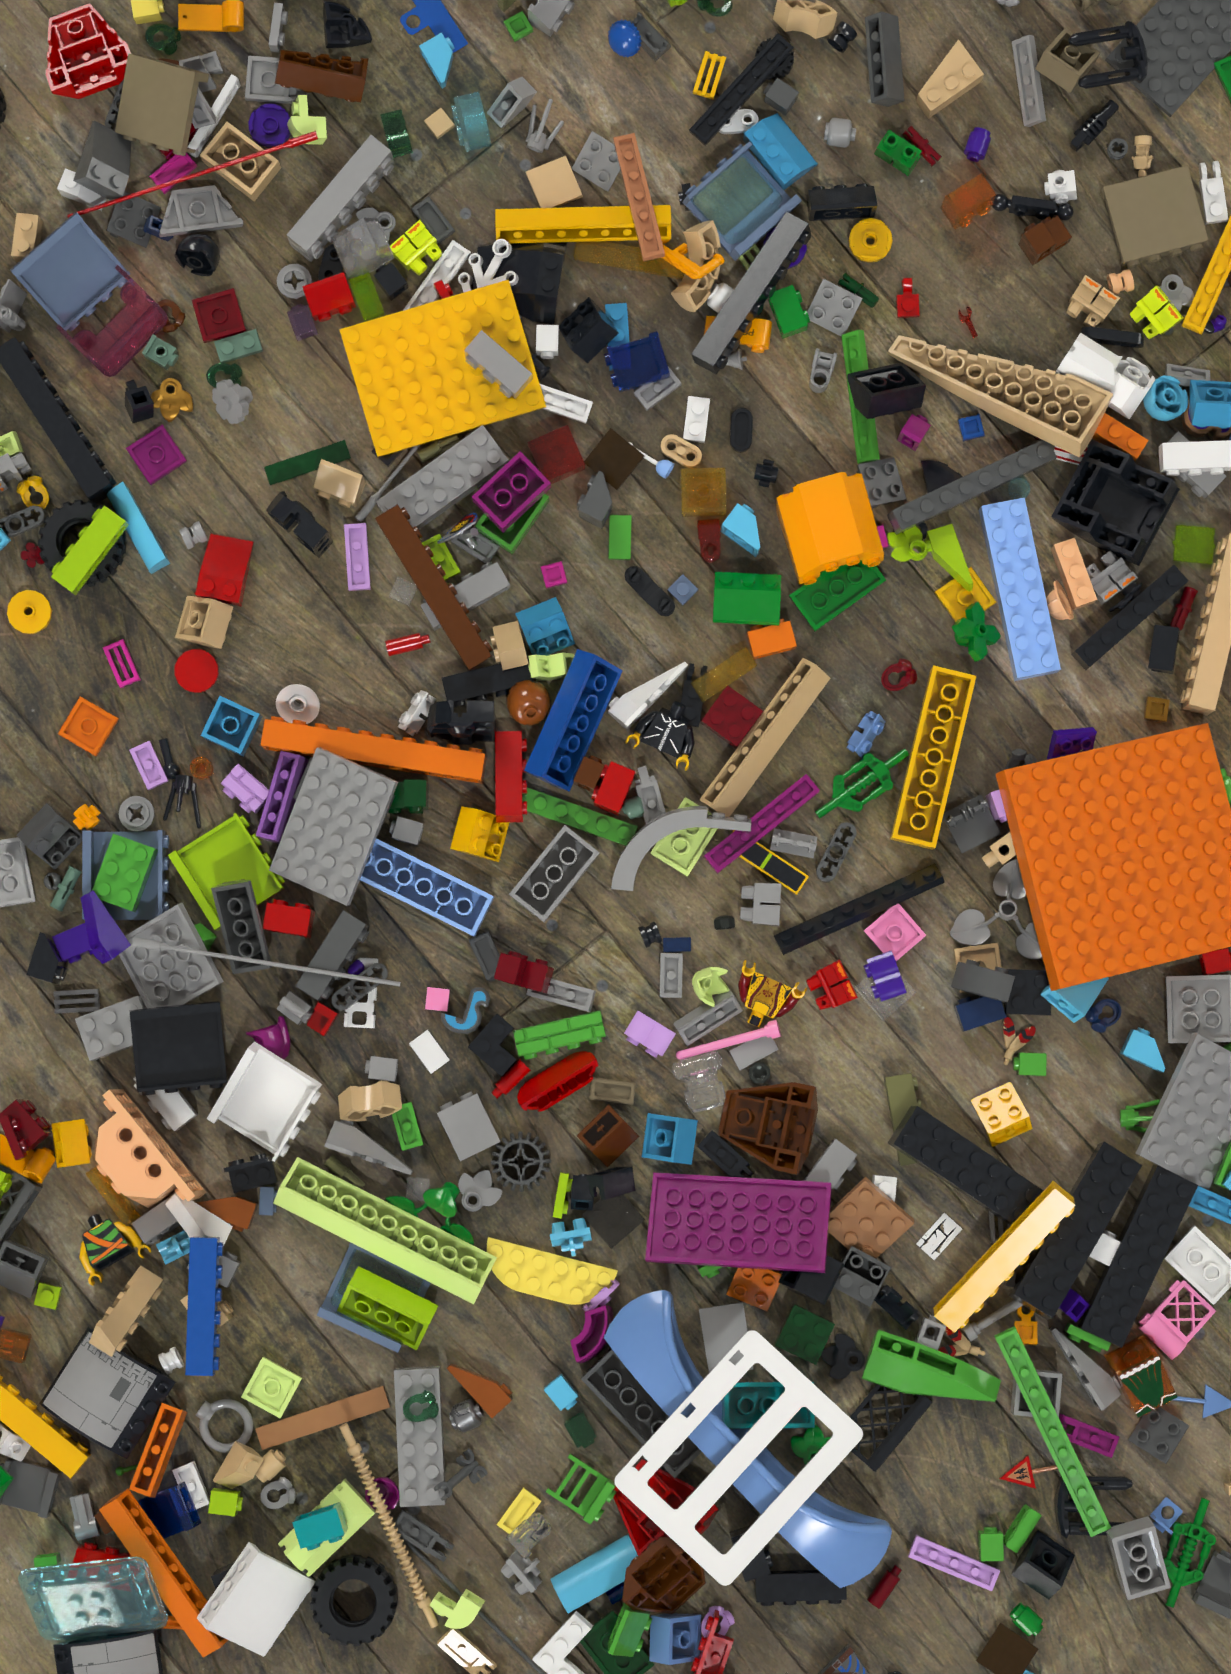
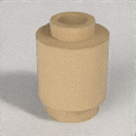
M270 1449L263 1456L264 1460L255 1474L263 1483L267 1480L270 1481L286 1466L284 1462L286 1457L278 1449L276 1451Z

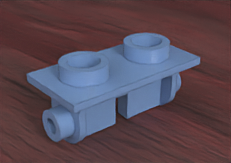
M873 711L866 713L858 725L859 728L864 730L863 733L855 730L847 741L848 745L846 748L852 752L855 751L862 758L864 754L870 751L875 737L883 731L886 721L880 714L877 715Z

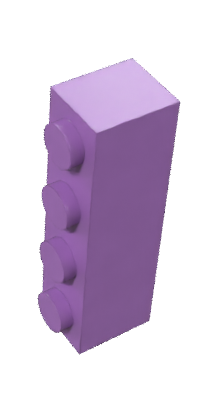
M284 751L280 752L256 836L266 841L280 843L296 799L293 797L309 762L308 759L301 755Z

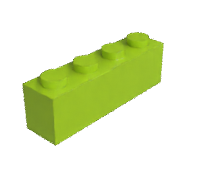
M105 505L102 509L98 508L95 511L91 524L88 527L85 526L78 535L80 537L75 545L71 544L65 552L67 556L52 569L53 574L51 577L75 596L129 525Z

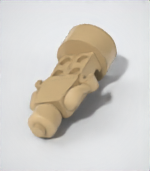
M1139 135L1134 137L1136 156H1132L1134 169L1139 170L1138 177L1140 178L1147 176L1146 170L1151 167V161L1154 157L1152 155L1149 156L1152 136Z

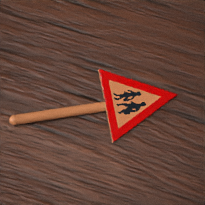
M1027 1456L999 1479L1036 1489L1033 1474L1058 1468L1056 1465L1032 1470L1029 1456Z

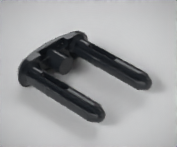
M1127 21L1122 26L1074 33L1069 37V44L1076 47L1126 38L1127 44H1130V46L1121 48V58L1124 61L1131 59L1134 61L1133 68L1085 75L1078 81L1080 87L1088 89L1130 81L1142 83L1148 71L1147 53L1140 31L1134 23ZM1115 33V34H1112V35L1099 36V35H1105V34ZM1125 75V76H1123V77H1117V78H1111V79H1109L1110 77H1116V76Z
M1061 1476L1055 1494V1517L1058 1530L1064 1538H1068L1069 1535L1090 1536L1088 1530H1079L1080 1527H1086L1084 1522L1069 1521L1068 1512L1079 1511L1073 1499H1068L1069 1491ZM1087 1476L1089 1482H1101L1100 1485H1091L1093 1490H1127L1133 1486L1132 1480L1127 1477ZM1109 1522V1523H1110V1526L1113 1527V1526H1116V1525H1119V1524H1123V1523H1125V1522ZM1106 1531L1097 1534L1101 1536H1107Z

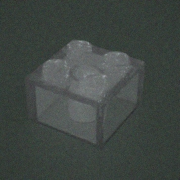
M363 217L331 237L348 278H362L395 258L378 218Z

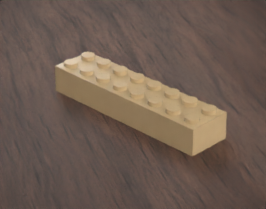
M1231 533L1222 538L1221 542L1218 541L1215 554L1218 555L1216 563L1213 562L1210 571L1213 579L1211 584L1207 585L1205 597H1208L1206 605L1202 606L1200 618H1203L1201 627L1198 626L1195 639H1198L1196 648H1192L1190 660L1193 661L1192 667L1187 670L1185 682H1188L1187 688L1182 691L1180 703H1183V710L1203 715H1209L1216 709L1231 646Z

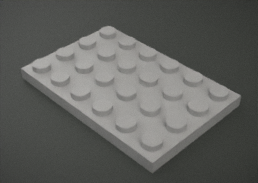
M317 747L269 871L349 906L398 782L328 750Z
M1193 1032L1135 1154L1209 1190L1228 1143L1231 1142V1051Z

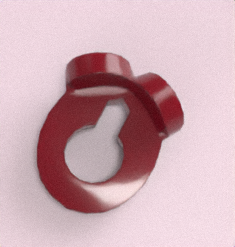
M901 658L898 663L887 667L881 677L882 685L887 690L899 691L909 684H915L917 673L916 670L912 669V663L907 659ZM903 670L906 671V675L901 678L899 684L893 685L889 682V675L892 672L900 673Z

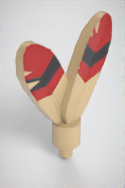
M1010 1017L1004 1018L1002 1023L1006 1047L1003 1057L1005 1058L1004 1065H1008L1009 1060L1012 1061L1014 1053L1033 1038L1036 1032L1034 1026L1025 1028L1015 1037L1013 1021Z
M946 1326V1334L957 1345L944 1346L938 1349V1351L952 1357L968 1353L978 1356V1354L985 1355V1352L980 1350V1347L971 1345L959 1329L954 1333Z

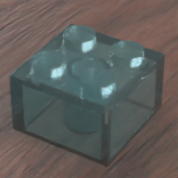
M479 91L454 97L455 105L451 106L454 124H459L456 129L460 146L464 145L466 152L491 146L490 133Z

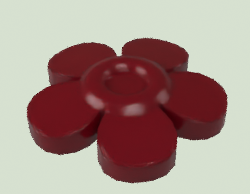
M32 542L27 543V551L21 552V559L27 560V566L30 568H34L36 562L40 565L44 564L45 562L39 554L41 549L38 546L35 549V545Z

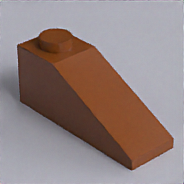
M450 1364L447 1367L448 1371L491 1418L512 1401L513 1398L510 1395L513 1392L505 1383L500 1385L498 1381L454 1364Z

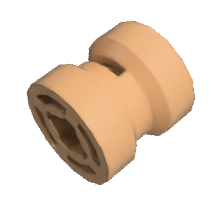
M1130 269L1122 270L1120 274H1107L1108 288L1113 294L1118 295L1120 291L1125 290L1129 292L1134 290V280Z

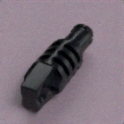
M1110 99L1098 113H1092L1074 132L1076 137L1071 141L1070 147L1077 152L1085 144L1089 146L1106 128L1107 121L1119 109L1117 103Z

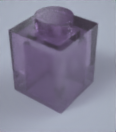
M303 304L293 306L291 311L287 312L297 341L318 334L308 305L303 306Z

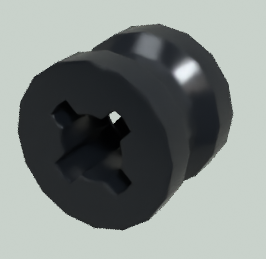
M655 921L651 922L647 927H638L646 948L650 947L654 942H663Z

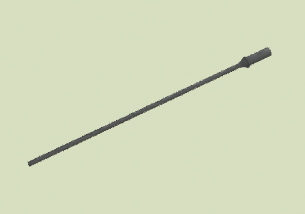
M400 1537L459 1597L462 1596L463 1593L418 1549ZM478 1612V1615L539 1674H545L484 1613Z

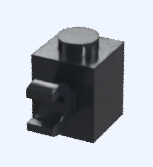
M134 380L127 381L125 408L132 423L153 418L154 403L147 387L137 388Z

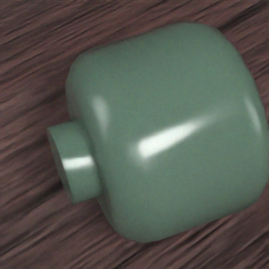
M637 795L625 799L624 806H622L624 814H627L630 819L643 817L644 808L641 798Z

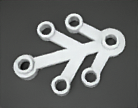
M498 239L494 242L492 250L495 255L485 274H483L481 267L483 258L477 253L469 256L468 262L472 265L477 289L508 280L511 275H514V279L509 281L510 286L518 283L519 277L513 271H508L505 275L493 279L503 258L508 257L512 251L511 244L505 239ZM507 247L506 251L501 253V249ZM478 257V262L473 264V260ZM466 272L461 273L458 277V282L462 286L463 293L471 291L472 276ZM468 277V281L463 283V279Z

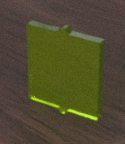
M1176 525L1175 540L1172 542L1174 545L1173 561L1212 564L1213 549L1216 547L1214 544L1215 528Z

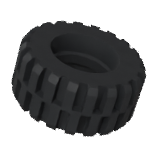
M75 500V503L68 501L63 503L62 508H54L50 518L46 516L43 521L45 526L44 528L40 527L39 530L41 539L38 540V547L41 549L39 553L41 559L45 562V566L49 571L52 572L53 567L59 561L62 562L66 557L62 550V543L67 532L77 525L91 524L93 514L98 508L102 509V505L99 506L89 500L87 502ZM122 533L84 585L92 587L96 586L97 582L104 583L107 581L106 577L110 574L113 576L117 572L116 567L122 565V555L126 553L124 533Z
M347 1555L331 1562L320 1573L311 1592L310 1608L313 1610L314 1622L320 1626L319 1630L323 1634H328V1639L333 1642L338 1640L341 1642V1645L345 1646L348 1644L361 1646V1643L366 1642L368 1644L373 1642L376 1637H380L390 1626L398 1605V1590L393 1582V1576L385 1570V1566L382 1563L374 1562V1559L371 1557L363 1558L362 1555L349 1557ZM346 1580H361L367 1583L374 1591L376 1599L374 1610L367 1618L361 1621H351L343 1618L334 1607V1592Z

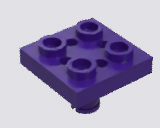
M1094 727L1054 730L1047 760L1092 750L1097 731Z

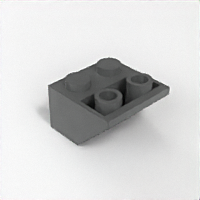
M599 471L596 476H591L587 484L588 492L586 495H581L577 503V510L579 511L580 518L603 529L612 512V500L604 474Z
M48 803L17 834V837L31 851L54 870L82 842V834Z
M10 1239L4 1240L0 1249V1285L31 1299L50 1257Z
M851 1246L841 1261L844 1267L834 1288L871 1307L891 1267Z

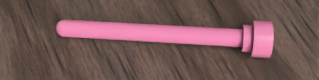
M777 1020L769 1021L768 1024L764 1025V1028L678 1051L676 1058L682 1060L765 1036L767 1038L772 1037V1039L781 1037Z

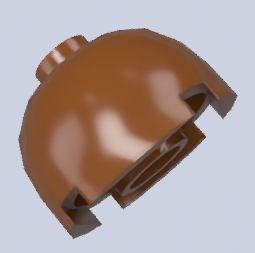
M524 680L510 688L506 698V705L510 716L516 722L522 725L538 724L546 718L550 711L551 700L548 690L543 684Z

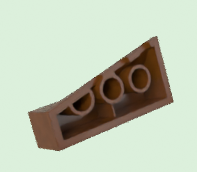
M281 50L275 84L285 88L301 89L307 93L315 92L326 97H337L348 102L361 103L366 81L368 58H361L359 62L351 61V57L342 56L341 60L331 59L328 54L311 57V54L308 52Z

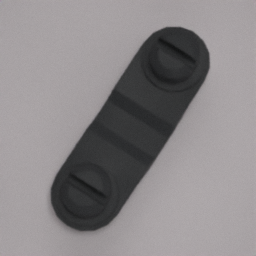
M631 566L625 571L626 582L659 615L666 617L673 614L675 611L674 601L641 568Z

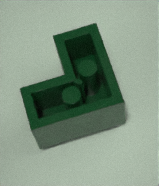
M404 780V782H398L394 792L395 798L388 814H401V810H409L410 814H423V810H428L429 783L427 780Z

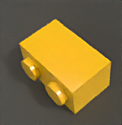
M85 1119L52 1123L57 1168L90 1163L92 1153L87 1142L89 1130Z

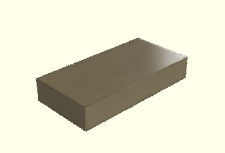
M593 1077L589 1099L633 1105L636 1083Z

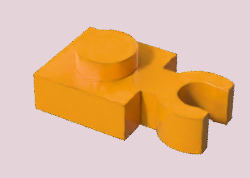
M1021 1306L1017 1309L1020 1321H1014V1326L1024 1345H1037V1322L1031 1321L1034 1311L1029 1309V1314H1023Z

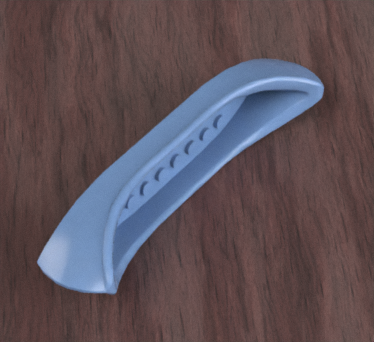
M666 1290L653 1291L637 1297L621 1308L610 1323L604 1339L645 1391L670 1417L703 1380L682 1341L674 1310L673 1295ZM720 1401L688 1437L717 1466L749 1429H729L722 1421V1401ZM690 1403L681 1414L687 1418L696 1408ZM765 1447L734 1481L733 1485L762 1514L795 1476ZM813 1492L778 1532L816 1569L839 1588L854 1584L870 1574L880 1563L887 1551L892 1529L886 1520L846 1509Z

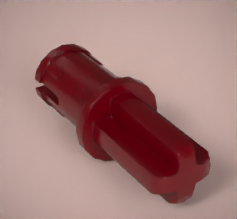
M1188 586L1184 587L1180 601L1175 605L1177 609L1171 621V627H1177L1180 631L1183 629L1188 614L1192 612L1191 607L1198 593L1196 589Z

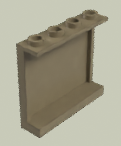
M128 53L115 132L122 134L123 139L136 141V139H139V143L152 146L156 144V149L169 151V149H173V154L186 156V152L195 153V149L187 147L198 84L199 82L208 83L209 74L145 55Z
M1188 165L1105 186L1100 192L1102 201L1106 202L1121 256L1120 267L1134 268L1144 261L1154 263L1161 260L1163 256L1177 257L1183 254L1182 251L1186 250L1196 252L1202 250L1203 246L1208 242V236Z

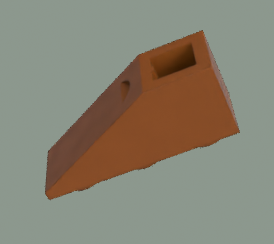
M240 1196L195 1202L223 1221L230 1223L233 1226L232 1229L241 1232L244 1229H250L259 1204Z

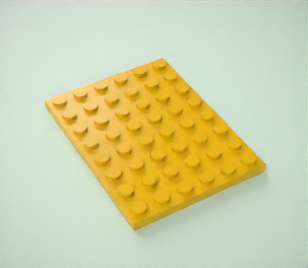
M509 279L339 329L377 457L546 408ZM481 330L533 374L532 381L516 399L512 396L510 398L506 397L499 390L500 385L495 381L491 384L482 376L483 371L479 367L475 370L466 362L464 350Z

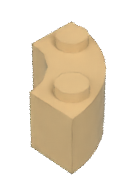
M777 0L773 20L785 32L800 31L817 39L833 33L838 12L819 0H816L815 3L806 0Z
M381 1080L369 1086H349L338 1095L341 1120L367 1121L366 1117L379 1115L380 1118H383L402 1109L400 1085L390 1083L387 1080Z

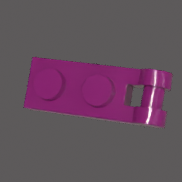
M1060 1413L1059 1419L1065 1431L1068 1424L1074 1426L1071 1434L1066 1433L1070 1442L1112 1458L1120 1438L1119 1436Z

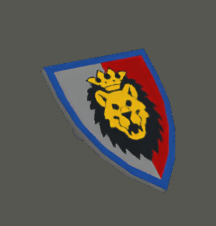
M470 513L465 515L437 543L446 542L460 535L471 550L474 549L478 544L473 537L478 535V530L476 528H468L477 522L478 514Z

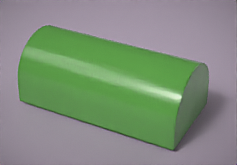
M1027 1504L1023 1505L1003 1536V1544L1018 1554L1042 1515Z

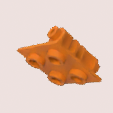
M737 1268L726 1295L768 1312L780 1283L778 1282L782 1273L769 1269Z

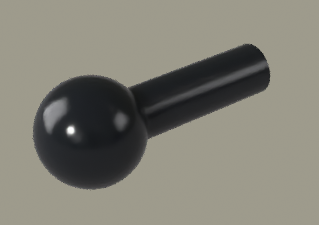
M163 738L159 740L165 763L163 770L167 778L173 780L176 775L180 774V768L173 762L168 739Z

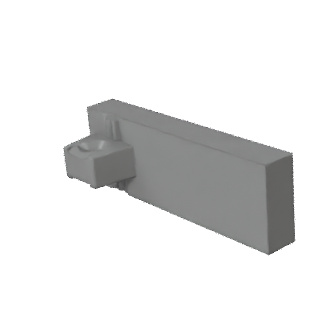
M551 979L547 994L528 989L526 995L591 1012L596 991Z

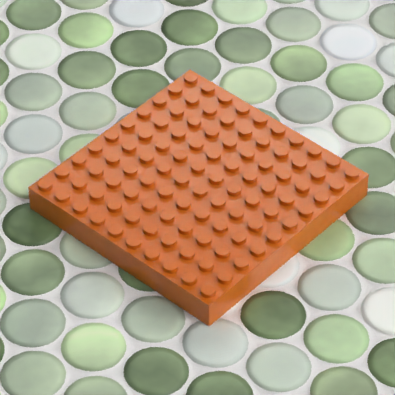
M1208 723L1014 767L996 773L1051 991L1231 947V808Z

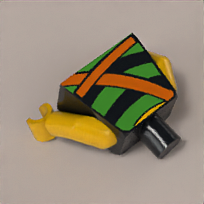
M95 1214L88 1218L91 1229L82 1234L83 1242L80 1247L79 1259L86 1273L90 1274L89 1284L94 1286L93 1276H97L102 1283L104 1277L100 1271L135 1252L134 1247H137L138 1255L141 1258H144L143 1254L140 1253L141 1248H147L150 1253L151 1248L149 1245L141 1243L142 1239L131 1227L120 1221L114 1223L111 1219L102 1221L100 1215Z

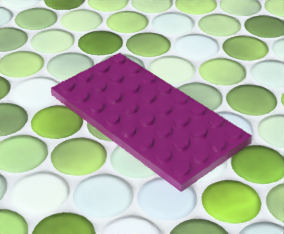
M653 1172L645 1260L646 1262L825 1273L832 1184L829 1182Z

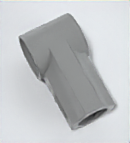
M90 1492L70 1497L75 1519L73 1526L77 1541L100 1536L101 1529L94 1517Z

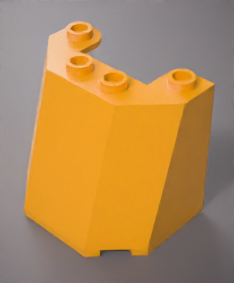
M846 472L835 473L797 484L793 487V492L782 494L776 498V513L798 584L810 585L815 583L820 576V572L824 570L832 572L842 565H856L860 560H862L864 565L874 567L884 560V551L862 474L856 473L847 476Z

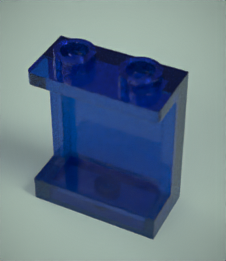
M657 331L650 333L649 337L612 348L611 345L607 346V353L604 354L607 367H612L611 382L613 387H618L619 392L670 378L669 368Z
M185 1481L158 1491L155 1498L146 1496L137 1500L164 1539L182 1531L191 1530L201 1524Z

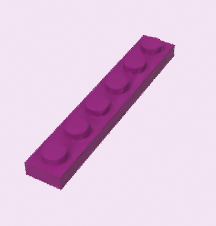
M805 774L750 818L752 819L751 832L735 830L703 857L718 874L817 795L820 790L809 776Z

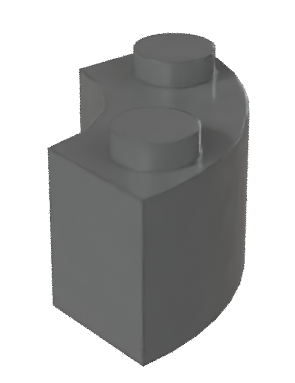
M967 959L966 963L958 962L951 988L997 1001L1008 1002L1015 976L1009 975L1007 969L995 967V970L980 967L979 962Z

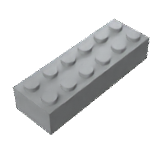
M370 135L288 232L287 238L291 247L310 262L314 258L318 259L324 252L323 247L328 241L331 243L337 237L338 229L342 225L346 226L349 223L356 208L360 209L366 202L365 197L379 187L380 179L384 175L388 176L394 168L392 151L374 136Z
M482 425L376 501V504L382 513L397 504L400 509L405 507L411 517L408 520L411 527L416 526L420 530L491 479L509 460L484 425Z
M440 1366L395 1368L394 1386L400 1507L445 1505L446 1500H441L445 1494L442 1488L434 1490L437 1484L443 1481L446 1482Z

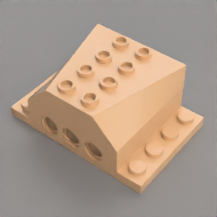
M110 1089L102 1095L106 1099L103 1101L105 1106L111 1112H116V1114L98 1129V1137L95 1140V1160L98 1163L96 1167L104 1177L106 1175L109 1176L113 1181L111 1186L118 1194L122 1193L124 1196L152 1209L174 1190L182 1200L186 1199L188 1202L199 1199L207 1193L123 1089Z

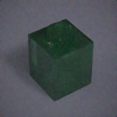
M584 1411L564 1422L577 1448L581 1445L583 1448H586L595 1442L594 1438L597 1437V1434Z

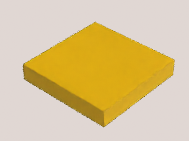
M972 567L968 568L973 581L972 591H967L955 579H952L934 592L955 622L961 618H966L965 610L970 604L979 602L983 610L986 611L997 603Z

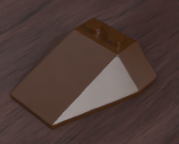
M791 1082L729 1090L725 1097L718 1135L774 1170L798 1175L809 1155L818 1112L816 1087Z
M660 1537L658 1540L651 1542L647 1550L640 1556H636L626 1568L622 1601L632 1610L673 1614L706 1584L704 1569L670 1537Z

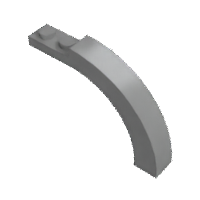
M708 806L683 807L664 813L644 825L627 843L617 862L611 889L633 891L637 869L646 853L658 841L673 832L694 827L751 832L752 819H747V815L735 814L734 817H725V813L712 812V815H707Z

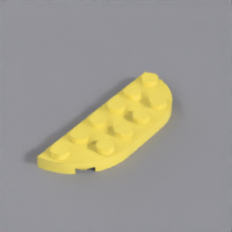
M488 1237L487 1253L497 1257L492 1271L504 1285L518 1292L565 1304L576 1305L590 1302L604 1287L609 1289L612 1285L611 1280L615 1279L618 1272L616 1269Z

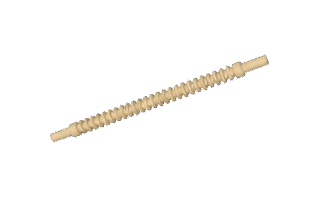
M348 1423L342 1424L339 1428L348 1445L347 1452L350 1456H353L351 1460L355 1461L354 1466L358 1467L357 1472L361 1473L359 1478H363L362 1484H366L364 1489L368 1490L367 1495L371 1496L370 1501L374 1502L372 1506L376 1507L375 1512L379 1513L378 1518L382 1519L380 1524H384L383 1530H387L385 1535L389 1536L388 1541L392 1542L391 1547L395 1548L393 1552L397 1553L396 1558L400 1559L399 1564L403 1565L401 1569L405 1570L404 1575L408 1576L406 1581L410 1582L409 1587H413L412 1593H415L414 1598L418 1599L417 1605L420 1609H423L430 1627L434 1628L439 1623L432 1607H430L432 1601L429 1596H426L427 1591L423 1590L425 1586L420 1584L422 1580L418 1579L419 1574L415 1573L417 1568L413 1567L414 1562H410L412 1557L408 1556L409 1551L405 1550L406 1545L402 1544L404 1540L400 1539L401 1534L397 1533L398 1528L394 1527L396 1522H392L393 1516H389L391 1511L387 1510L388 1505H384L385 1499L381 1498L383 1494L379 1493L380 1488L376 1487L377 1482L373 1481L375 1477L371 1476L372 1471L368 1470L370 1465L366 1464L367 1459H363L364 1453L360 1452L362 1450L360 1444L356 1443Z

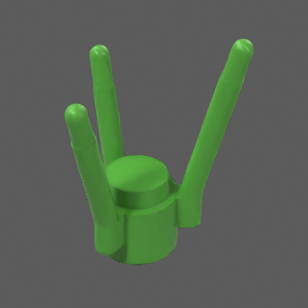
M1161 1099L1133 1106H1125V1109H1120V1127H1126V1130L1145 1133L1147 1128L1135 1125H1139V1121H1151L1153 1116H1139V1112L1134 1110L1159 1105Z

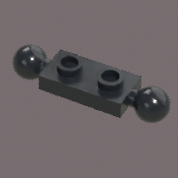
M996 194L991 200L994 210L1004 211L1006 208H1009V213H1014L1016 216L1021 217L1028 215L1044 220L1048 217L1052 219L1053 215H1057L1060 220L1066 221L1074 213L1073 207L1070 204L1062 203L1056 206V201L1015 195L1010 200L1004 194Z

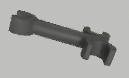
M467 1449L463 1452L467 1460L462 1455L456 1458L457 1464L463 1467L447 1482H440L434 1487L435 1491L440 1488L444 1490L445 1494L441 1498L442 1501L452 1495V1489L468 1475L470 1481L476 1484L480 1481L477 1473L481 1478L488 1474L487 1470L479 1466L478 1462L474 1460L472 1450Z

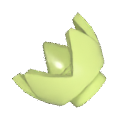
M707 967L697 971L692 979L693 989L697 997L704 1003L715 1007L712 995L730 991L720 977L726 974L728 970L719 967Z

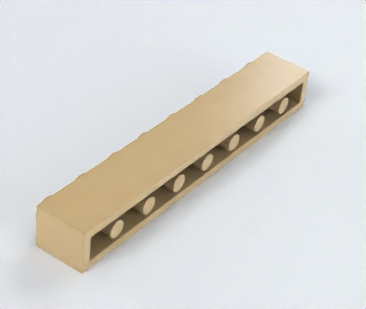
M802 658L700 798V801L705 806H708L712 812L725 813V817L731 816L830 680V677L821 668Z

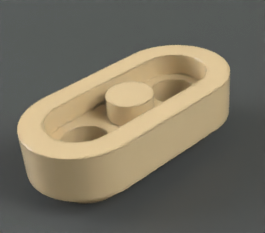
M674 434L665 436L661 441V451L666 457L687 468H694L700 464L702 453L697 446ZM672 443L676 448L669 450L667 448L668 444ZM693 454L695 459L689 461L687 455Z

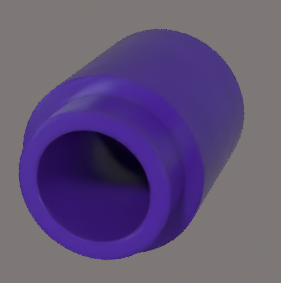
M975 127L970 132L964 150L968 160L979 162V160L985 159L991 141V133L988 130Z

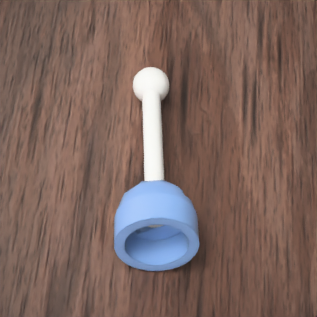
M640 451L645 455L644 458L656 465V471L661 477L666 479L670 475L674 463L669 460H660L658 462Z

